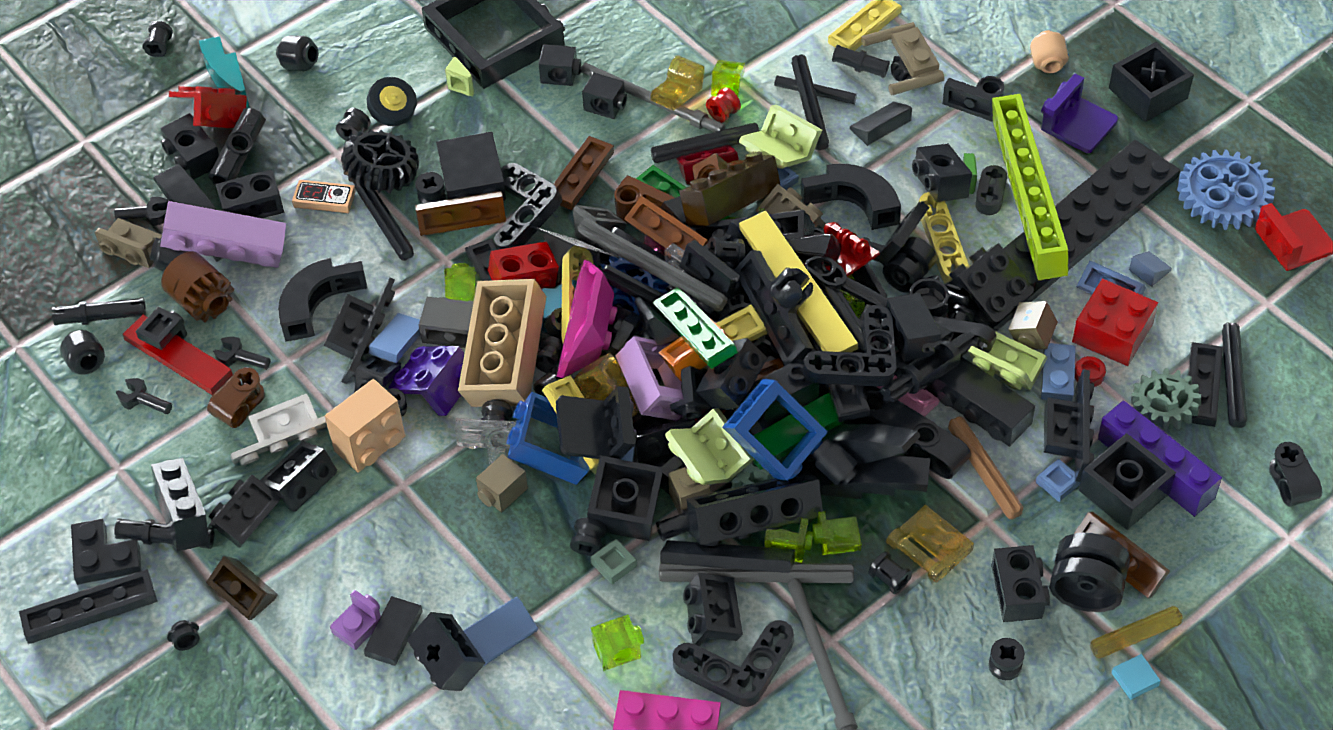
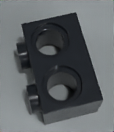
M272 169L216 184L221 205L225 212L257 218H266L284 213Z
M1034 545L995 548L991 567L1003 622L1042 619L1045 606L1050 604L1048 586H1042L1043 562L1041 557L1036 558ZM1016 567H1017V568H1021V569H1023V571H1018V570H1015L1014 568H1016ZM1019 596H1027L1030 599H1022Z

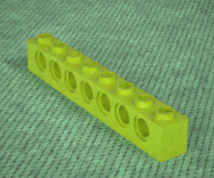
M1021 94L992 98L993 125L1038 280L1068 276V247Z

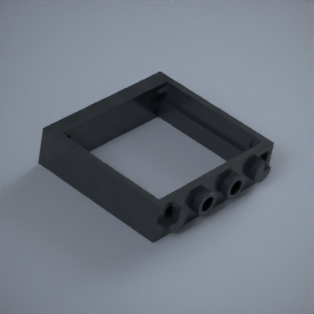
M436 0L421 8L425 29L453 58L456 57L472 75V78L483 89L539 60L543 44L565 46V27L560 19H555L549 13L548 8L537 0L513 1L542 31L487 60L447 21L485 0Z

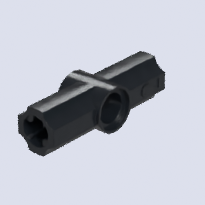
M254 108L243 109L208 176L214 185L236 179L266 122V118L263 117L260 111ZM233 146H238L242 150H236Z

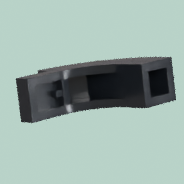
M851 164L826 165V174L801 178L802 203L806 206L809 203L817 204L843 200L854 203L865 212L871 230L900 224L901 203L896 191L886 179L870 169Z
M327 258L308 265L291 278L283 289L278 307L280 325L285 342L315 336L313 314L316 307L326 298L336 294L367 289L362 261L333 266L331 258Z

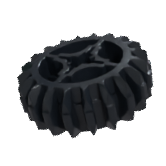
M369 129L368 133L359 131L357 136L352 135L350 140L345 142L341 155L343 174L348 176L350 182H356L357 187H366L367 192L371 189L377 190L378 193L386 190L390 194L393 189L401 191L403 186L409 187L410 182L415 179L419 166L416 148L411 146V141L404 140L403 135H393V131L385 133L382 129L379 132Z

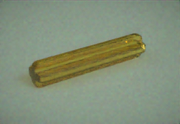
M1176 606L1168 607L1093 639L1090 649L1096 658L1105 657L1180 625L1183 616Z

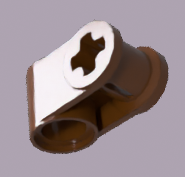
M250 367L237 370L228 382L210 398L207 412L232 428L239 427L264 399L265 392L260 384L258 372Z

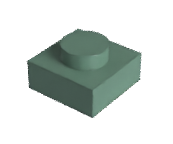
M615 539L591 556V564L613 585L637 567V559Z

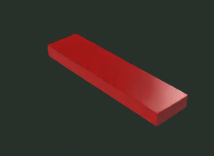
M142 315L122 334L125 341L212 396L233 376L232 370L177 335L172 338L163 350L138 339L135 331L148 318L145 315Z

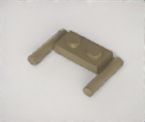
M914 22L861 36V42L864 47L891 40L912 76L911 79L890 84L888 88L891 95L944 81V74L942 70H939V62L919 28L915 27Z

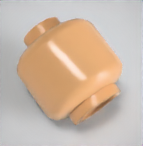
M1050 30L1043 31L1031 42L1032 60L1037 69L1045 73H1055L1060 71L1068 62L1067 43L1064 36L1060 33Z

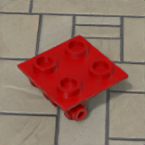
M831 222L824 226V233L833 234L842 245L837 264L844 269L846 276H849L880 255L879 251L869 246L867 240L858 238L855 233L846 228L842 229L838 223Z

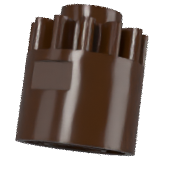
M190 251L177 256L169 263L162 275V289L196 321L201 319L205 323L208 321L209 316L216 319L218 315L227 310L229 302L233 300L229 295L234 291V288L230 285L231 282L197 252Z

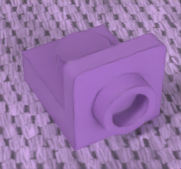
M354 590L350 594L352 604L330 625L331 633L356 650L373 633L381 615L379 611L380 605L372 596L368 594L363 596L357 590Z

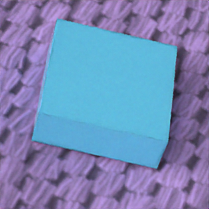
M1142 654L1112 669V675L1130 700L1158 687L1161 681Z

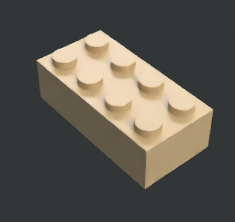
M535 279L477 281L458 388L459 393L471 407H482L485 402L490 400H500L508 403L510 406H517L520 400L524 402L530 395L547 297Z

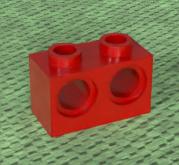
M546 241L491 251L488 272L492 281L535 279L540 288L543 289L556 286L559 266Z

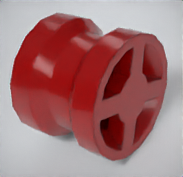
M724 87L718 91L716 97L712 96L707 99L706 108L714 120L723 123L728 120L729 114H735L741 109V103L734 91Z

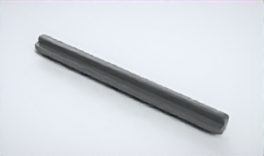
M588 218L583 219L578 226V232L581 235L675 288L681 289L684 293L714 310L721 311L727 304L728 299L724 294Z
M662 563L659 565V579L662 582H691L698 573L734 577V582L789 583L792 580L798 579L800 583H851L854 580V567L851 563H794L789 573Z

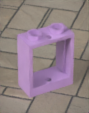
M633 336L615 356L641 415L676 421L680 420L683 416L671 412L670 404L683 399L682 381L675 376L659 355V352L671 343L659 346L654 340ZM651 368L658 369L665 387L659 386Z

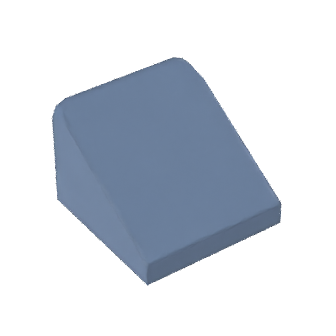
M1148 251L1133 256L1129 270L1152 287L1166 276L1172 268Z

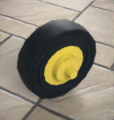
M384 77L377 80L370 87L366 98L367 109L371 116L379 123L387 126L405 124L414 115L417 106L416 93L406 81L397 77Z

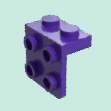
M1075 73L1067 82L1063 81L1052 99L1048 98L1044 102L1041 109L1043 114L1041 130L1085 153H1091L1116 126L1118 117L1081 98L1085 78Z
M460 346L418 347L411 353L410 359L405 366L394 375L388 389H398L404 394H421L438 416H447L461 397L458 388L465 353Z

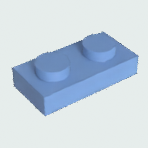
M1049 343L1048 348L1043 350L1047 360L1042 369L1041 399L1047 400L1050 397L1072 402L1076 346Z

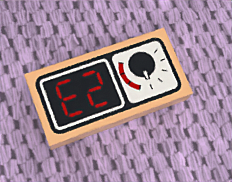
M299 179L292 204L294 208L349 213L356 193L355 186Z

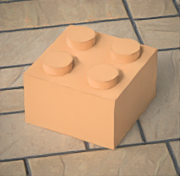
M374 379L324 415L334 452L357 473L366 466L375 463L379 456L388 449L397 446L406 436L398 400Z

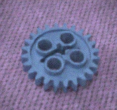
M1213 150L1211 157L1203 152L1201 153L1200 160L1193 157L1191 164H1185L1178 181L1177 191L1180 192L1178 199L1184 201V209L1192 208L1191 217L1202 216L1200 223L1211 220L1213 228L1218 223H1222L1224 230L1228 229L1229 224H1233L1239 230L1242 222L1246 226L1251 227L1252 220L1256 222L1258 220L1261 206L1273 203L1275 187H1272L1274 180L1273 178H1267L1268 170L1259 171L1260 162L1250 163L1251 156L1241 159L1240 152L1230 156L1228 150H1225L1223 155H1219L1216 150Z

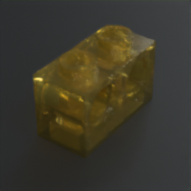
M611 353L587 365L573 378L582 395L587 399L604 401L617 386L629 387L620 365ZM629 388L630 400L633 402L634 406L632 414L633 418L638 413L639 409Z

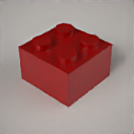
M1102 278L1076 320L1072 342L1125 366H1129L1153 325L1158 302Z

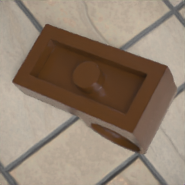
M627 175L614 192L616 216L625 221V217L641 196L659 208L664 201L675 197Z

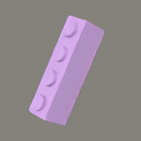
M168 201L160 247L188 252L194 251L204 256H215L232 261H243L265 267L278 268L283 252L286 223Z

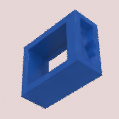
M762 379L722 427L769 474L776 479L787 481L794 478L801 471L803 461L822 445V438L827 434V431L776 380ZM775 399L808 430L782 463L749 432L750 428Z
M531 392L524 402L520 400L515 408L513 418L517 419L507 438V444L510 445L507 458L577 485L589 471V466L583 457L570 456V459L525 442L530 417L558 428L557 414L547 397Z

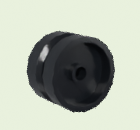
M1094 533L1067 535L1059 541L1049 589L1052 595L1061 603L1077 610L1086 612L1114 610L1122 602L1125 588L1124 580L1129 569L1130 555L1127 549L1119 542L1107 536Z

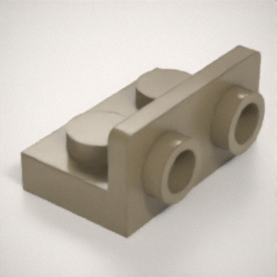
M779 184L776 185L755 210L758 214L767 211L768 214L805 210L815 224V227L819 226L824 229L826 225L821 219L823 213L812 203H809L808 206L804 205L801 202L803 197L791 187L785 190Z
M119 218L108 231L101 228L95 231L99 247L104 253L119 256L133 265L139 264L150 268L154 261L150 260L153 243L156 238L160 239L162 237L159 233Z

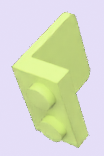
M775 104L770 106L761 131L741 136L739 143L744 145L749 153L760 151L762 155H775L777 168L783 169L811 159L822 129Z
M995 332L997 338L989 353L973 346L970 347L968 353L973 359V364L992 377L994 374L1001 376L1005 379L1004 383L1019 391L1022 387L1028 390L1032 389L1047 360L1046 355L998 332Z
M713 408L692 428L670 429L665 434L669 441L668 446L670 450L685 463L690 478L701 485L729 482L754 460L722 428L728 420L719 408Z

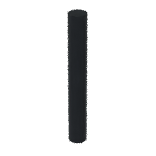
M776 76L774 86L799 92L796 79ZM814 84L817 96L850 104L856 103L857 93Z

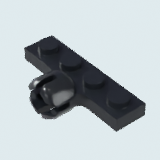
M751 250L734 271L739 275L738 279L762 320L783 363L787 366L799 359H804L813 349L796 315L798 308L812 295L813 283L810 282L802 291V288L808 283L810 278L798 268L791 269L786 267L775 278L761 251Z

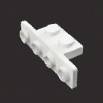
M307 393L248 416L258 443L231 453L233 464L240 462L242 466L258 460V454L268 450L273 454L289 447L288 442L298 438L300 442L312 439L318 435V430L327 427L325 416L317 418Z

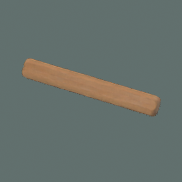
M961 416L951 419L948 429L952 435L962 440L971 451L969 461L1007 518L1013 520L1023 514L1022 504L965 419Z

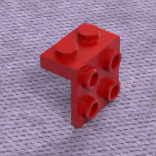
M178 86V92L169 91V97L194 99L193 126L234 128L243 109L246 108L247 95H236L235 89Z
M1272 203L1261 206L1255 230L1286 271L1333 255L1332 239L1309 210L1301 209L1281 216Z

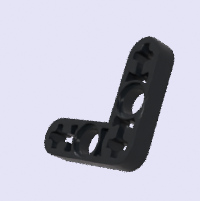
M509 163L501 168L505 190L525 202L496 233L494 240L499 249L525 245L538 231L536 228H540L558 209L563 199L554 184L516 163ZM535 183L531 190L524 192L528 185ZM534 214L531 221L523 223L527 216Z
M872 305L865 310L862 322L864 353L813 351L808 353L804 359L802 369L806 380L817 384L886 386L890 384L894 379L896 371L893 319L890 310L881 305ZM875 318L879 319V323H881L880 329H875ZM882 341L887 345V348L876 349L871 345V342ZM850 364L855 366L858 371L847 373L841 369V366ZM815 365H819L821 370H817ZM832 365H835L834 371H831ZM879 367L883 369L884 373L879 372Z
M782 620L770 622L764 628L741 667L696 644L682 643L673 651V668L680 676L740 706H753L761 699L790 652L794 643L793 628ZM780 633L784 634V639L780 638L777 641L774 651L771 648L773 636H778ZM689 655L693 656V662L688 661L686 665L682 664V658L687 659ZM767 657L771 660L772 665L767 669L761 670L755 667L753 662L756 658ZM698 666L702 667L701 673L698 671ZM720 668L725 671L726 677L720 681H714L707 674L711 669ZM751 675L754 677L752 691L742 694L741 687H747Z

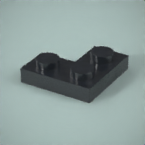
M103 518L71 524L73 574L77 585L131 575L142 571L140 545L137 539L107 544L106 525Z

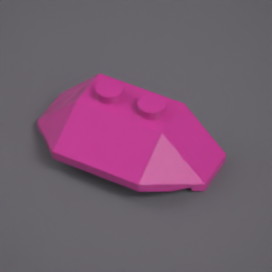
M583 261L578 275L557 377L564 378L598 361L602 349L608 350L612 332L607 331L608 324L613 325L617 312V307L612 306L614 292L604 273L590 261Z

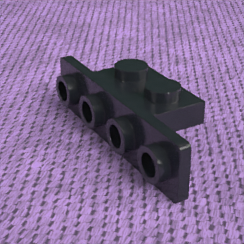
M391 277L383 286L374 306L347 294L323 345L350 358V362L341 380L344 384H347L352 376L356 377V368L365 362L361 360L363 352L368 354L369 345L375 340V337L371 336L373 329L378 331L385 318V314L381 313L384 306L389 307L395 295V291L391 290L395 279Z
M1087 369L1082 370L1077 382L1075 402L1048 397L1044 406V453L1075 458L1076 482H1081L1083 469L1094 461V453H1090L1094 439V429H1090L1094 415V406L1090 405L1094 391V382H1090V370Z

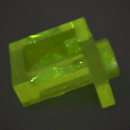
M718 60L712 71L711 96L716 97L720 89L727 87L739 97L740 82L745 74V63Z
M466 263L452 264L451 268H445V297L453 300L474 301L476 292L475 268L469 267V264Z
M825 511L818 512V523L812 524L814 542L821 545L822 555L861 551L862 543L856 516L826 520Z
M801 519L799 533L790 532L785 529H766L764 547L795 549L794 562L803 563L805 550L811 551L813 531H808V519Z

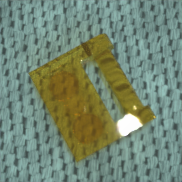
M924 505L900 528L894 529L886 540V543L893 549H900L926 570L928 577L935 583L946 576L974 548V543L927 505ZM908 538H913L917 543H919L922 547H924L927 551H929L940 561L935 562L932 558H930L927 554H925L922 550H920L917 546L910 542Z

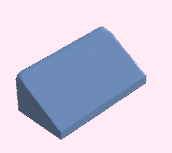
M1090 260L1076 286L1085 292L1093 294L1103 278L1143 295L1146 289L1144 284Z
M514 597L466 628L464 632L486 665L537 632L538 627L518 597Z

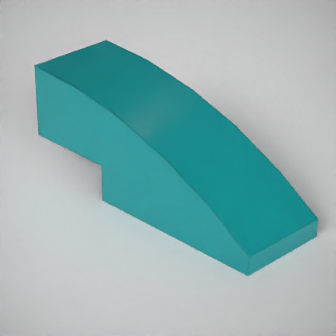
M220 36L199 40L207 71L218 88L235 89L236 95H247L236 52L225 54ZM247 98L246 108H247V109H250L249 102H248V98Z

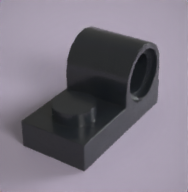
M995 76L981 78L976 87L948 78L944 84L942 104L993 122L992 98L1002 97L1005 85L1000 78Z

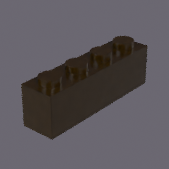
M760 151L748 153L745 155L744 160L728 163V168L711 171L709 172V177L691 181L689 187L679 191L686 225L709 226L766 197L777 184L781 186L775 155H762Z

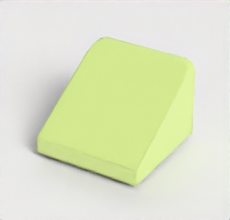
M454 57L445 69L448 89L473 96L472 75Z

